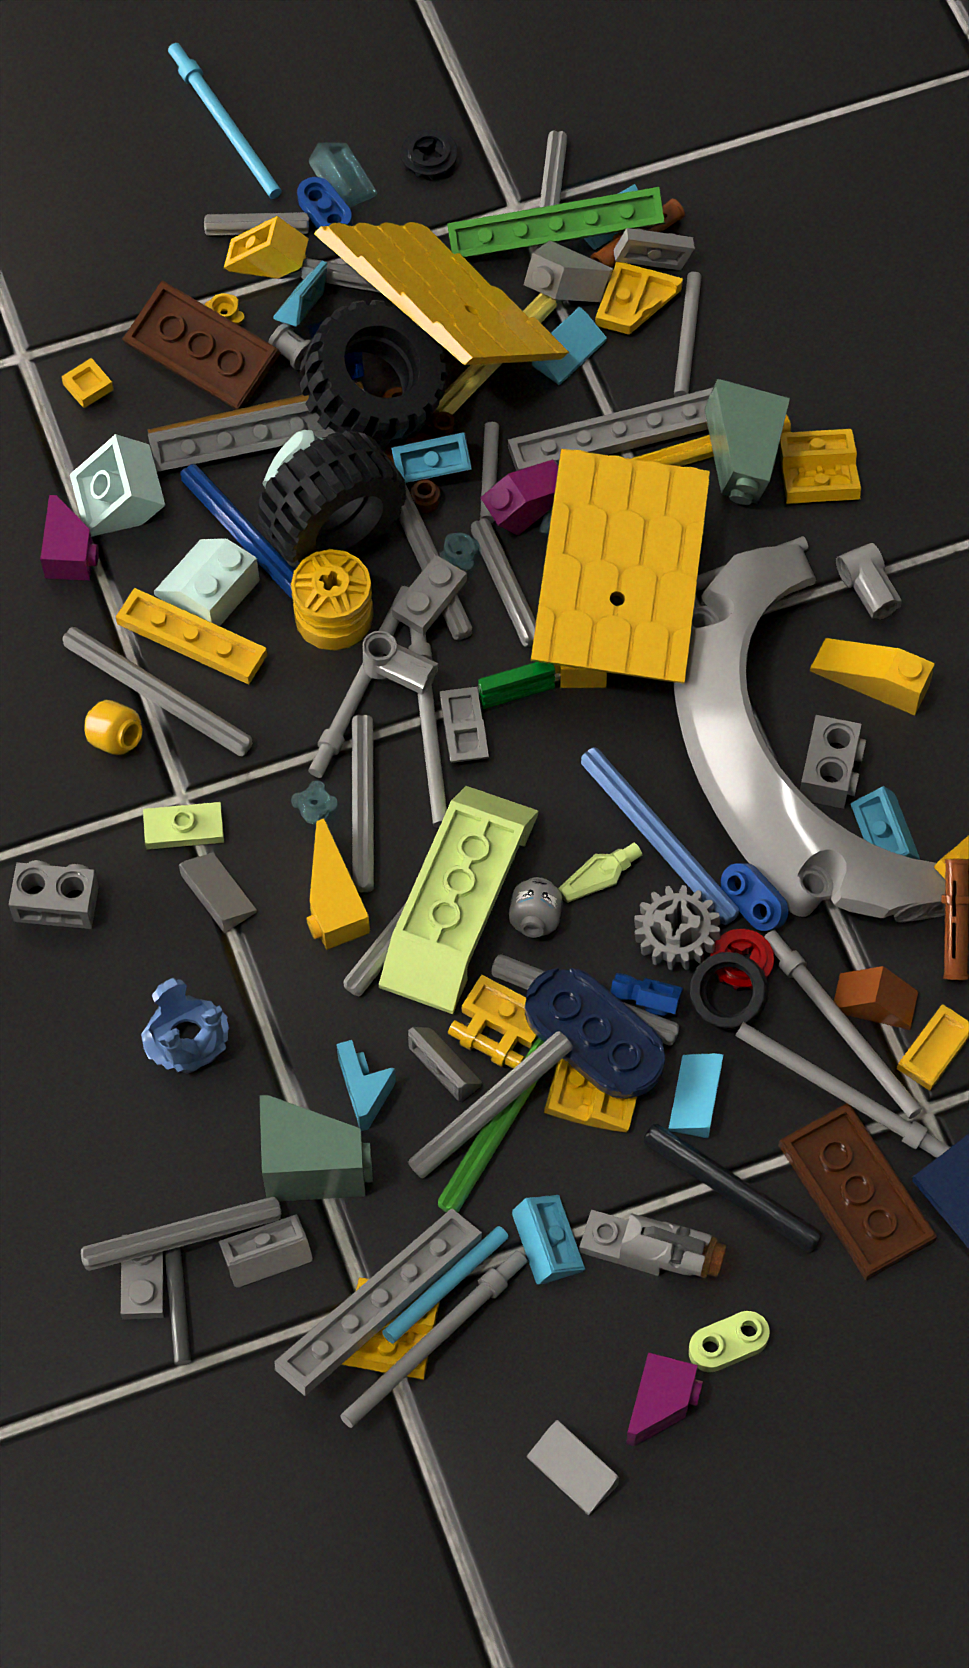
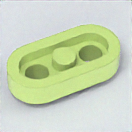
M743 1311L695 1332L689 1344V1358L693 1364L698 1365L697 1368L704 1372H716L762 1352L768 1343L769 1325L763 1316L753 1311ZM752 1326L756 1330V1334L750 1337L745 1336L741 1332V1328ZM709 1341L714 1342L718 1346V1350L713 1353L704 1350L703 1344Z

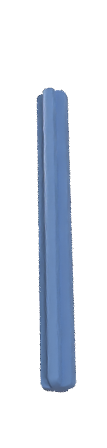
M593 747L585 752L581 757V764L690 889L694 893L697 890L702 892V902L707 900L713 901V912L719 913L721 924L728 925L739 916V908L618 770L598 748Z

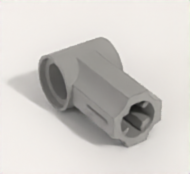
M874 543L866 544L837 556L836 566L842 581L847 587H854L872 619H884L901 607L902 600L885 573L883 557Z
M374 631L364 638L362 644L363 669L368 676L374 679L388 678L422 695L429 690L438 671V663L398 645L395 638L388 632ZM383 653L386 654V656L375 657L373 656V654Z

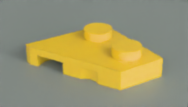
M616 262L596 314L595 324L598 327L630 335L681 291L683 278L623 262Z

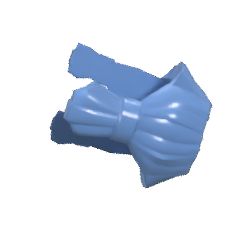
M171 978L158 985L156 991L152 994L154 1003L159 1008L141 1033L143 1048L148 1059H153L157 1065H163L166 1069L175 1068L177 1072L189 1074L201 1066L213 1062L226 1049L225 1042L228 1041L229 1030L228 1017L222 1011L220 1005L216 1007L212 1001L198 999L190 995L186 996L187 985L181 979ZM188 1021L196 1023L201 1030L194 1040L189 1038L181 1039L179 1030L174 1027L179 1023Z

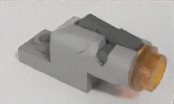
M591 1210L580 1243L579 1252L659 1276L660 1269L662 1268L683 1275H697L707 1278L708 1275L718 1277L727 1245L718 1243V1238L712 1237L710 1234L669 1222H661L631 1213L629 1220Z

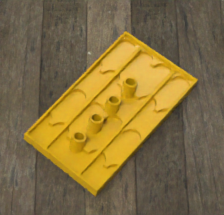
M385 222L380 226L368 223H357L355 226H349L343 223H332L329 226H321L314 233L315 236L464 365L562 360L569 353L535 317L529 318L501 289L491 286L460 253L453 254L428 227L422 224L408 222L405 225L399 226L394 223Z
M561 448L531 661L680 684L685 683L710 471L694 467H681L661 464L655 461H641L620 456H608L588 453L582 450ZM614 595L620 596L623 604L614 606L610 601V597Z

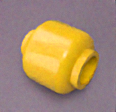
M104 700L97 703L88 712L85 718V735L87 741L94 747L110 754L122 755L129 752L139 743L142 736L141 720L139 714L132 708L116 701Z

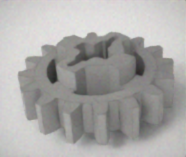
M682 885L679 893H673L672 888L666 886L665 896L660 897L656 892L651 893V905L641 902L640 913L642 915H635L634 918L635 928H637L635 930V940L637 943H641V953L643 956L653 952L652 960L654 965H658L662 960H666L668 970H673L675 963L681 962L683 968L687 970L689 969V960L694 958L700 964L704 961L703 951L714 953L715 942L713 940H720V928L717 927L720 925L719 913L713 912L714 905L712 900L702 903V892L700 890H697L690 896L687 895V887ZM681 919L682 924H680L679 929L676 930V935L673 936V931L675 930L676 926H678L679 920Z

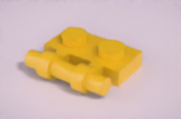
M482 974L461 1006L462 1013L472 1018L471 1022L466 1026L454 1020L448 1030V1035L460 1040L462 1047L470 1051L475 1048L492 1057L491 1062L503 1067L507 1065L513 1069L525 1058V1056L513 1051L516 1043L518 1042L531 1048L538 1037L531 1030L526 1020V997ZM485 1026L504 1035L499 1043L481 1034Z

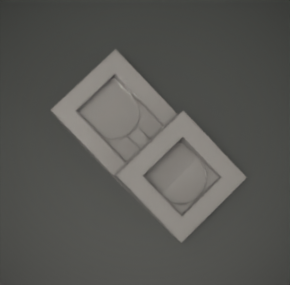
M478 686L440 691L439 696L450 763L489 758Z

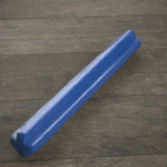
M190 464L187 468H184L180 473L182 482L244 549L257 558V563L292 598L291 581L294 569L197 465Z

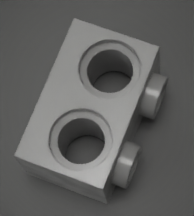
M820 715L815 716L800 792L810 802L844 809L847 795L855 796L859 773L852 772L854 761L862 763L866 744L865 739L859 738L862 724ZM840 743L845 748L836 749L830 746V744ZM832 776L838 781L833 783L827 782L822 777Z
M38 860L30 861L29 863L16 862L9 900L13 921L92 929L99 889L95 870L80 864L61 867L51 866L46 862ZM33 887H43V890L37 894L27 893ZM71 891H82V894L76 898L66 897Z

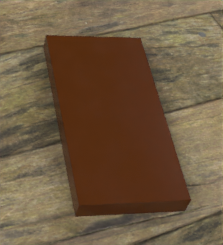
M163 280L122 339L125 344L235 410L245 408L281 354L278 348Z
M844 1104L779 1140L778 1146L865 1280L936 1241L937 1236L849 1104Z

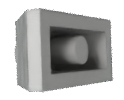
M548 241L532 253L523 285L554 299L601 302L613 268L555 242Z

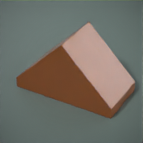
M884 966L840 973L834 1002L847 1016L910 1030L918 991Z

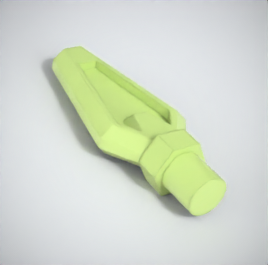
M634 842L626 848L617 849L610 854H594L558 888L562 893L564 901L568 903L616 885L621 872L629 868L631 862L642 856L638 845Z

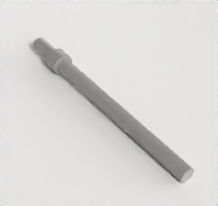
M401 586L379 631H385L392 636L394 635L400 621L393 617L392 608L409 587ZM383 653L373 654L375 657H383L384 655ZM363 663L330 728L323 731L317 743L319 750L308 770L311 775L317 778L323 776L332 756L339 753L345 741L343 734L372 679L365 673Z
M410 628L412 644L408 649L433 660L431 645L426 641V633L422 635ZM431 685L429 690L423 695L418 692L417 694L433 826L439 828L447 807Z
M775 930L768 932L764 938L770 943L773 953L780 960L779 967L788 978H794L908 1118L912 1119L917 1116L922 1110L920 1105L806 968L807 962L797 950L792 951Z
M745 1022L742 1023L736 1033V1037L902 1136V1142L915 1150L917 1147H920L938 1158L951 1148L928 1134V1128L915 1120L912 1123L908 1122Z
M516 1250L497 1269H489L478 1280L479 1285L340 1415L342 1421L350 1428L359 1422L490 1297L496 1298L508 1287L507 1281L527 1263L526 1257Z

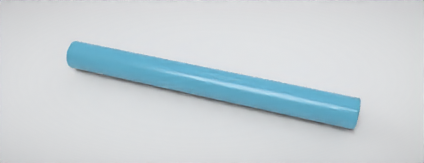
M500 1226L494 1228L382 1331L386 1340L390 1343H395L508 1239L507 1232Z

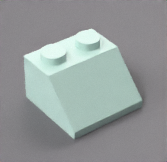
M115 434L70 474L81 521L90 529L91 537L143 525L165 506L149 444Z
M200 539L154 590V595L171 605L220 626L260 581L257 558L228 539Z

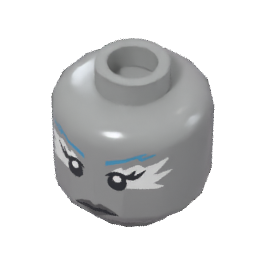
M534 877L521 882L512 893L509 909L510 923L516 930L532 938L552 933L560 922L563 905L562 893L552 882L544 878Z

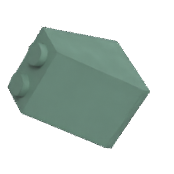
M717 379L704 410L721 494L730 496V500L738 504L749 505L751 502L757 504L770 482L790 398Z
M260 1095L262 1176L266 1198L276 1197L278 1201L366 1197L365 1182H373L370 1143H362L361 1128L270 1095Z

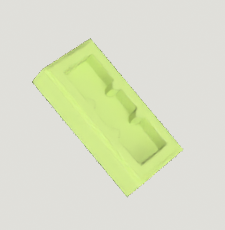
M221 802L143 809L146 850L224 843Z

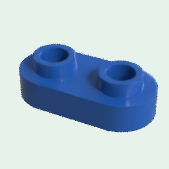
M310 177L299 184L297 189L298 204L308 214L309 219L317 229L321 226H329L333 222L352 226V213L349 206L326 179Z
M736 863L724 870L721 877V889L736 904L739 912L755 929L769 931L776 930L784 925L788 917V904L779 891L754 865L750 863ZM737 876L741 880V888L739 890L735 886ZM762 905H764L767 909V915L765 918L762 917L760 913V908Z

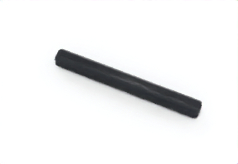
M653 1124L644 1136L645 1145L805 1251L811 1252L816 1248L822 1236L818 1229L659 1124Z

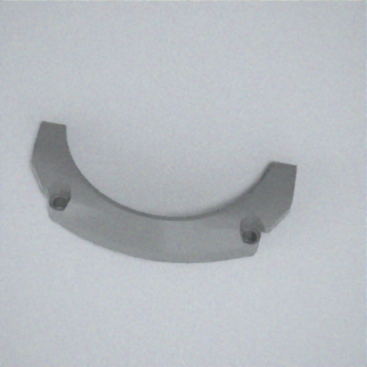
M799 545L763 547L734 555L702 594L703 602L707 606H697L693 609L685 683H674L679 723L687 752L698 781L718 819L748 863L754 865L779 891L788 904V910L796 916L806 917L810 915L822 900L828 899L832 900L834 906L849 912L878 918L893 915L897 922H909L944 916L945 903H941V895L945 894V879L934 868L937 863L913 859L890 852L849 832L825 815L798 790L769 751L755 721L747 691L746 662L750 639L758 620L770 606L792 592L814 585L816 578L802 547Z

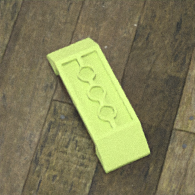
M465 786L451 800L393 931L379 981L380 989L450 1014L454 1013L468 980V964L519 845L524 847L539 814L538 810L469 786Z

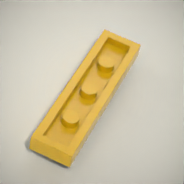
M136 588L133 589L116 615L117 625L248 685L267 657L266 647Z

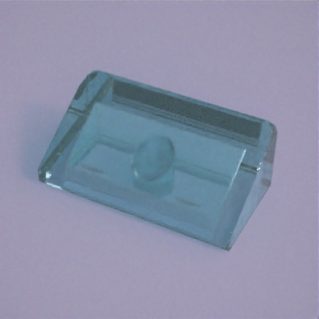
M347 143L317 144L309 158V165L317 177L326 179L333 186L349 208L377 195L376 189Z

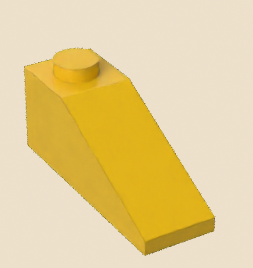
M825 638L810 667V672L915 716L930 686L935 663L900 648Z
M323 818L316 821L309 900L311 916L306 917L313 938L321 937L326 950L369 934L370 925L366 909Z

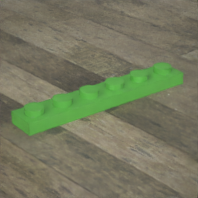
M654 187L447 223L452 253H460L466 259L542 246L548 241L559 243L623 232L626 228L640 229L663 225L665 220L660 188Z

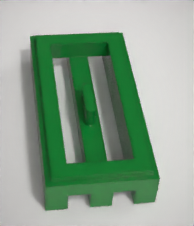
M535 662L480 678L478 680V693L482 709L554 689V665Z

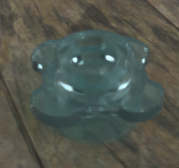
M451 533L445 537L444 550L439 553V557L463 571H469L474 567L473 558L475 553L480 551V546L476 539H472L465 533ZM456 551H462L463 553L456 554Z
M312 781L309 784V788L301 793L293 794L291 798L292 806L299 808L302 817L310 824H315L316 821L325 819L338 806L336 797L330 796L324 790L325 786L321 781ZM317 800L318 803L313 805L311 804V801Z

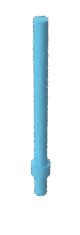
M179 43L170 45L168 52L178 65V72L185 83L192 85L271 199L277 198L282 192L281 188L202 77L203 71L194 59L188 57Z

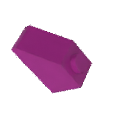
M552 459L509 473L480 497L498 526L519 536L553 507L559 466L555 460Z
M49 495L40 558L44 576L47 579L90 581L91 566L98 565L99 546L98 544H93L90 529L57 495Z
M648 1352L627 1432V1445L636 1446L684 1419L689 1404L697 1406L703 1381L695 1379L698 1365Z

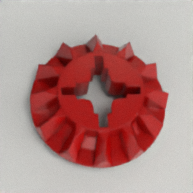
M734 929L722 934L720 940L715 941L714 953L710 954V956L721 952H732L744 956L751 951L749 959L754 960L764 971L766 979L774 965V953L770 943L761 934L749 929ZM724 967L715 972L720 983L726 982L732 985L735 990L739 987L753 989L748 975L736 967L734 969L733 967Z

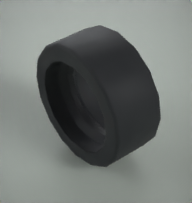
M721 952L708 957L697 967L691 979L690 997L695 1010L706 1022L720 1028L738 1029L743 1022L749 1025L762 1014L768 1001L769 985L764 971L754 960L739 953ZM724 967H736L744 971L750 978L753 986V996L749 1005L741 1012L735 1014H723L716 1011L710 1005L706 996V985L710 976Z

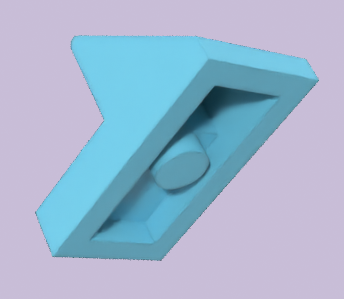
M349 1040L336 1044L338 1061L359 1128H361V1131L369 1129L396 1083L395 1068H388L370 1074L364 1052L356 1053L353 1041Z

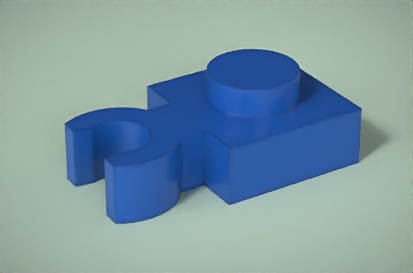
M616 973L610 992L619 999L636 1000V1005L644 1006L645 1010L649 1013L667 1015L668 1013H676L683 987L644 978L641 981L626 974Z

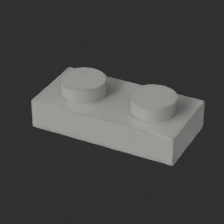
M626 228L613 251L616 262L682 270L695 247L693 237Z
M435 555L392 608L393 617L424 635L466 583L467 573Z
M164 1251L121 1262L122 1320L164 1318Z

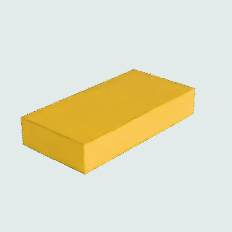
M942 1004L897 1065V1070L931 1091L969 1039V1021Z

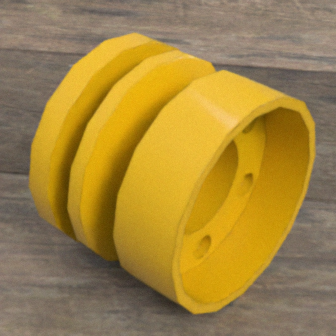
M334 549L315 552L300 562L293 572L291 581L294 618L298 632L305 641L317 648L333 651L349 648L361 641L370 630L373 619L371 580L366 566L356 556L346 551Z

